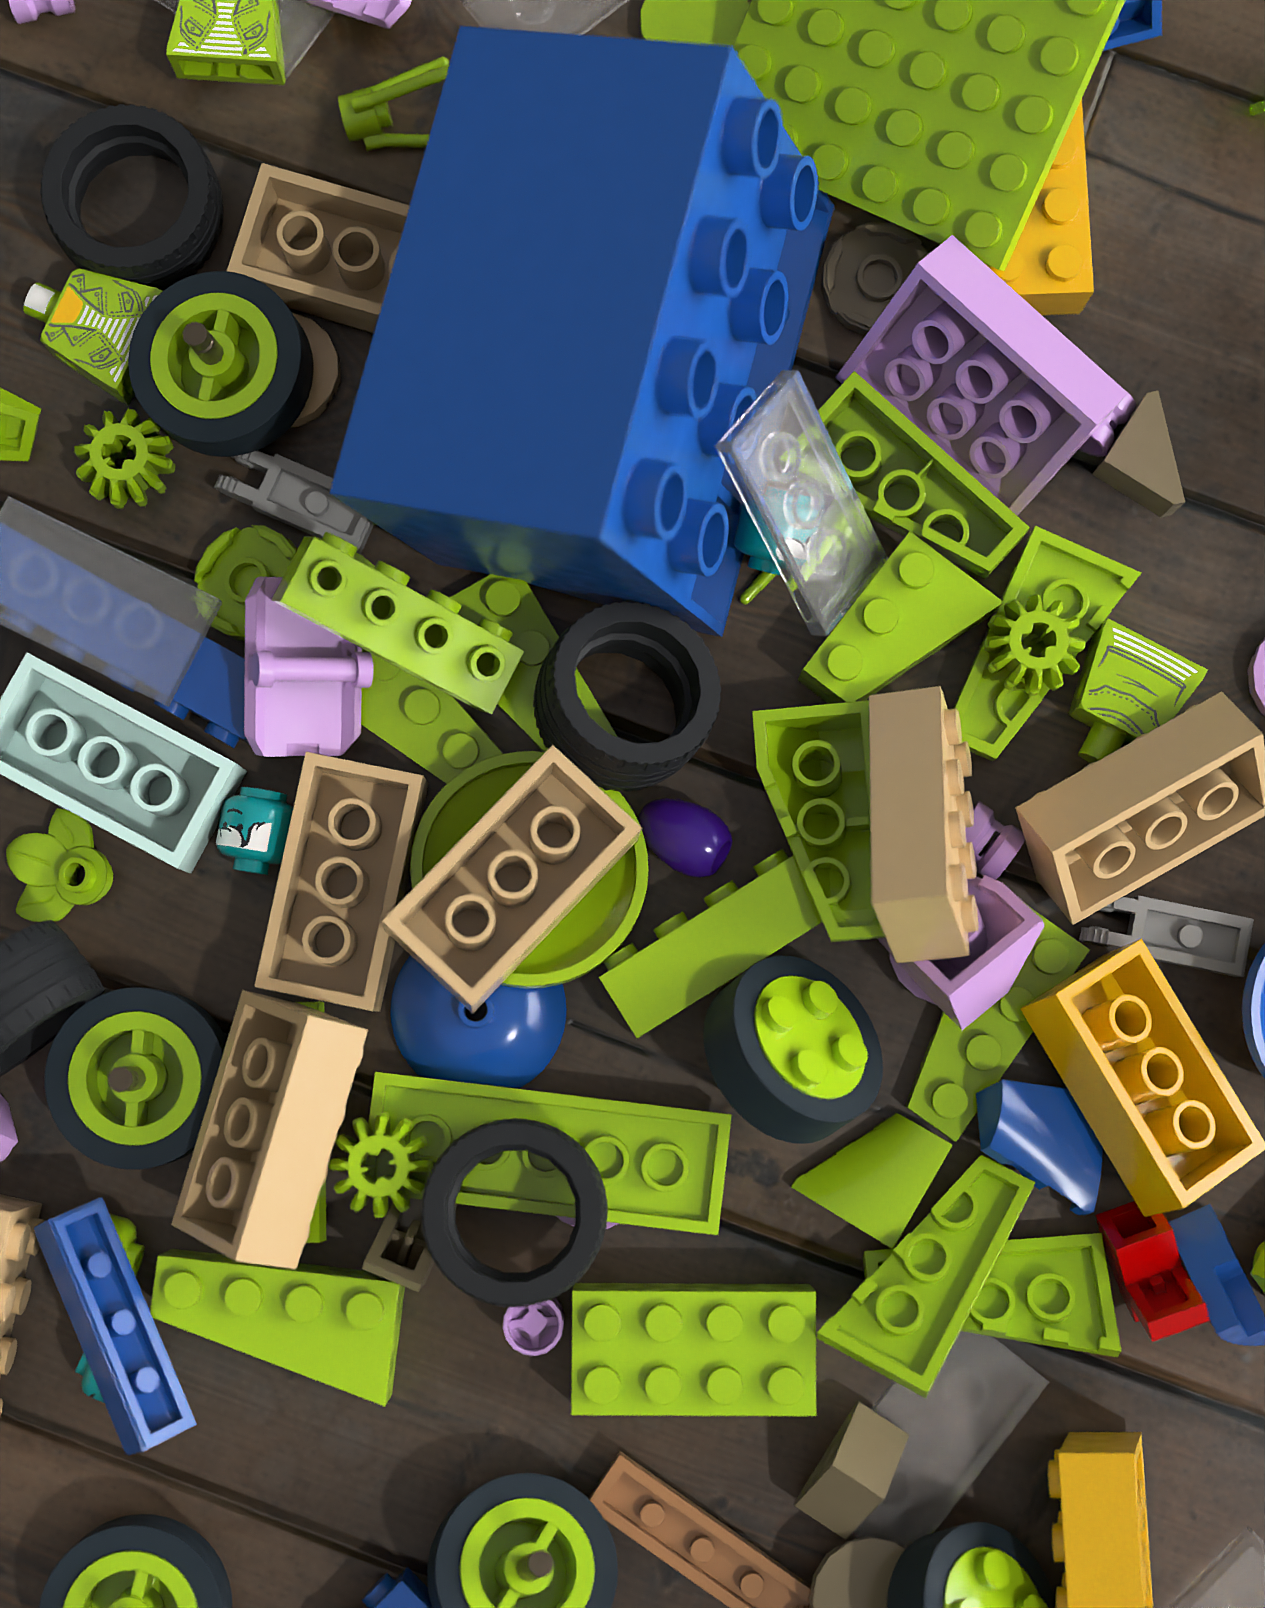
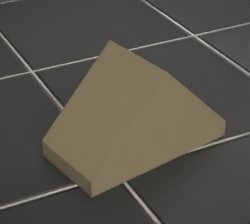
M1157 390L1147 392L1136 405L1135 410L1115 437L1114 443L1092 475L1159 517L1172 515L1186 501Z
M409 1198L411 1207L405 1212H400L392 1203L362 1269L419 1292L427 1281L434 1260L430 1255L423 1235L421 1222L422 1200Z
M857 1400L795 1500L794 1506L842 1538L847 1539L885 1499L909 1434Z

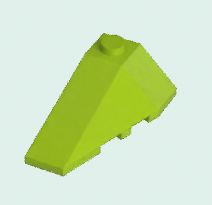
M869 700L752 711L758 774L831 942L886 938L872 905Z

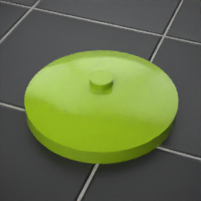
M519 751L487 758L459 773L440 790L425 811L415 834L410 863L412 890L545 752ZM599 787L639 824L635 813L620 792L612 789L605 790ZM642 830L638 841L501 985L524 989L557 986L586 975L613 955L631 932L645 899L649 869L647 848Z

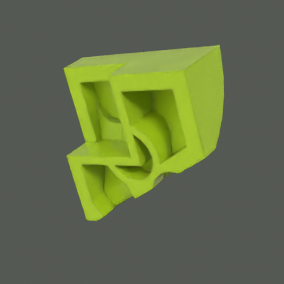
M894 1113L874 1126L873 1130L856 1141L849 1142L837 1150L836 1154L810 1171L797 1176L790 1187L893 1249L953 1145L906 1117Z

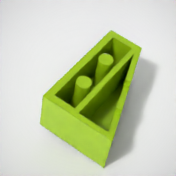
M909 531L803 668L798 681L828 704L865 701L869 698V695H874L901 677L905 672L992 616L1004 602Z

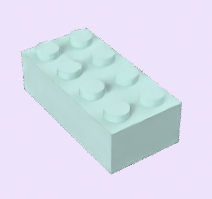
M26 652L0 699V774L180 870L192 873L220 822L224 801L228 797L235 795L247 771L237 763Z

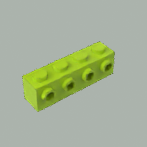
M325 532L321 540L314 536H304L271 599L273 602L479 711L489 714L493 713L524 653V650L509 643L513 635L511 631L484 617H481L478 625L458 615L462 607L460 603L433 589H430L427 597L406 587L410 576L389 564L378 561L373 569L353 558L358 548L336 535Z
M781 849L753 867L759 877L744 887L738 889L733 880L703 898L709 907L704 912L688 920L682 911L653 930L659 939L640 952L631 943L603 962L608 972L601 975L599 979L636 1039L822 923V919L794 855L788 858L785 851Z

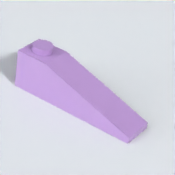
M986 875L982 879L977 876L973 879H967L968 895H974L978 912V931L968 932L969 956L899 963L925 994L961 1030L965 1029L1009 992L1044 928L1043 920L1005 884ZM877 938L880 941V943L887 949V951L893 956L887 939Z

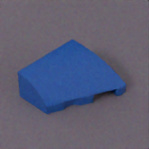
M1001 1080L977 1092L976 1101L981 1151L1000 1164L1014 1166L1022 1176L1036 1182L1034 1187L1040 1190L1049 1186L1072 1201L1070 1211L1076 1215L1085 1216L1093 1213L1101 1178L1103 1147L1067 1088Z
M1208 1204L1169 1221L1174 1232L1179 1254L1194 1286L1205 1301L1208 1316L1216 1334L1221 1339L1237 1345H1265V1315L1212 1206Z

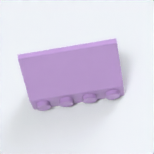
M953 235L918 262L835 377L843 384L855 371L1017 516L1128 394Z

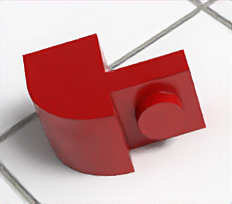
M1133 1201L1095 1215L1099 1231L1102 1233L1104 1249L1120 1293L1135 1323L1141 1322L1152 1342L1210 1321L1205 1301L1182 1267L1173 1229L1163 1213L1144 1217L1136 1202Z

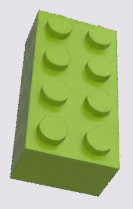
M575 1283L572 1290L571 1415L816 1416V1291L810 1284Z

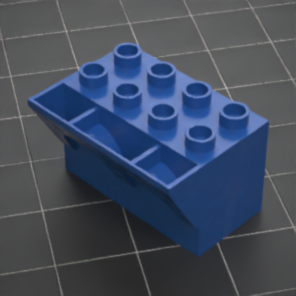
M460 26L329 494L438 565L520 579L532 585L602 605H610L614 602L622 603L623 601H628L629 603L639 602V604L647 603L650 606L660 607V609L671 612L670 614L678 616L681 621L689 624L692 630L694 629L697 632L708 635L723 636L744 553L735 548V531L745 498L751 494H760L834 210V204L828 195L818 190L819 181L814 160L810 156L801 155L782 125V116L778 103L774 99H767L763 96L732 46Z

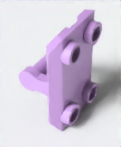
M257 577L245 599V737L255 755L305 756L306 752L325 756H341L361 734L362 688L371 687L373 680L371 653L362 652V648L273 602L271 599L283 577Z

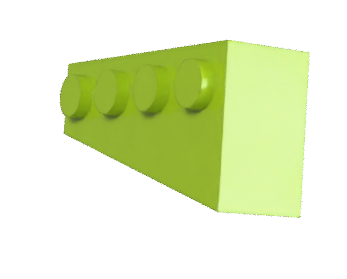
M855 371L775 458L777 470L830 498L840 497L855 504L868 518L904 537L911 531L946 559L984 579L990 575L1022 540L1030 528Z
M170 1249L158 1255L150 1313L152 1318L385 1406L393 1391L405 1286L364 1270L298 1263L296 1269L235 1261L224 1254Z

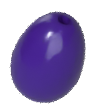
M674 798L655 799L648 802L638 816V822L642 827L645 843L649 849L670 868L691 877L713 875L722 866L731 849L732 835L725 822L710 809L696 803Z

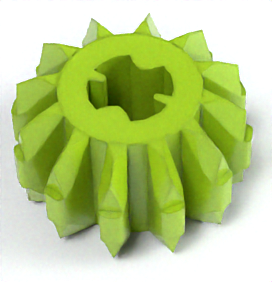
M128 408L120 423L111 411H104L102 420L105 427L100 431L93 425H84L83 431L92 440L91 444L74 446L76 456L85 461L76 469V474L82 482H92L89 493L96 500L109 496L110 503L115 508L123 509L131 494V497L139 507H146L148 498L145 490L150 486L157 493H165L166 486L159 479L158 474L175 472V464L171 459L165 457L174 448L173 443L168 436L159 435L161 427L152 418L140 422V416L133 409ZM128 450H131L135 454L134 460H124L120 469L115 464L116 458H126Z
M1031 594L1027 599L1025 608L1017 600L1011 599L1004 605L1006 617L993 615L988 621L987 625L998 636L986 638L982 642V649L987 652L1000 653V656L995 658L987 668L990 673H997L1004 667L1010 671L1004 682V687L1008 690H1012L1020 682L1021 678H1025V690L1029 696H1035L1040 692L1042 681L1048 688L1055 691L1064 684L1061 672L1073 675L1080 668V664L1070 654L1078 653L1085 649V640L1079 637L1068 636V633L1074 630L1080 624V621L1076 616L1069 617L1064 622L1057 617L1063 610L1064 604L1062 601L1056 599L1046 611H1043L1042 599L1039 594ZM1030 633L1039 636L1035 641L1036 643L1042 640L1045 644V649L1036 657L1028 654L1032 647L1024 649L1022 646V641Z
M387 1112L377 1114L375 1135L364 1118L361 1117L354 1120L353 1128L360 1142L344 1134L338 1135L335 1143L339 1148L350 1153L349 1158L339 1157L329 1160V1169L335 1171L348 1170L349 1178L341 1180L334 1185L335 1192L341 1194L355 1186L359 1191L352 1199L350 1208L356 1212L360 1211L367 1204L370 1196H372L373 1212L377 1218H383L387 1214L388 1195H390L395 1207L400 1212L410 1209V1200L403 1187L415 1194L423 1195L426 1183L413 1176L414 1171H431L434 1167L433 1160H415L413 1153L425 1148L429 1144L427 1136L415 1138L410 1143H407L404 1139L413 1125V1122L408 1118L402 1119L393 1134H391V1120ZM387 1149L395 1158L389 1161V1164H396L397 1169L394 1175L386 1174L377 1180L369 1172L375 1166L367 1165V1160L370 1154L378 1155Z

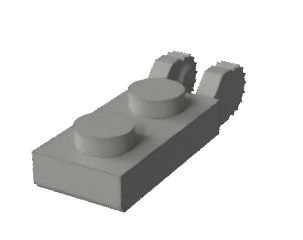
M257 450L248 454L231 457L244 467L266 473L259 490L244 484L234 477L219 475L214 488L221 493L252 506L255 511L317 538L322 539L325 532L336 535L357 547L356 553L359 554L362 553L375 524L329 494L334 478L276 453L272 457Z
M1138 895L1133 897V899L1121 897L1099 910L1130 914L1127 935L1111 932L1106 928L1096 926L1081 928L1079 941L1118 949L1142 938L1155 961L1233 977H1244L1254 919Z

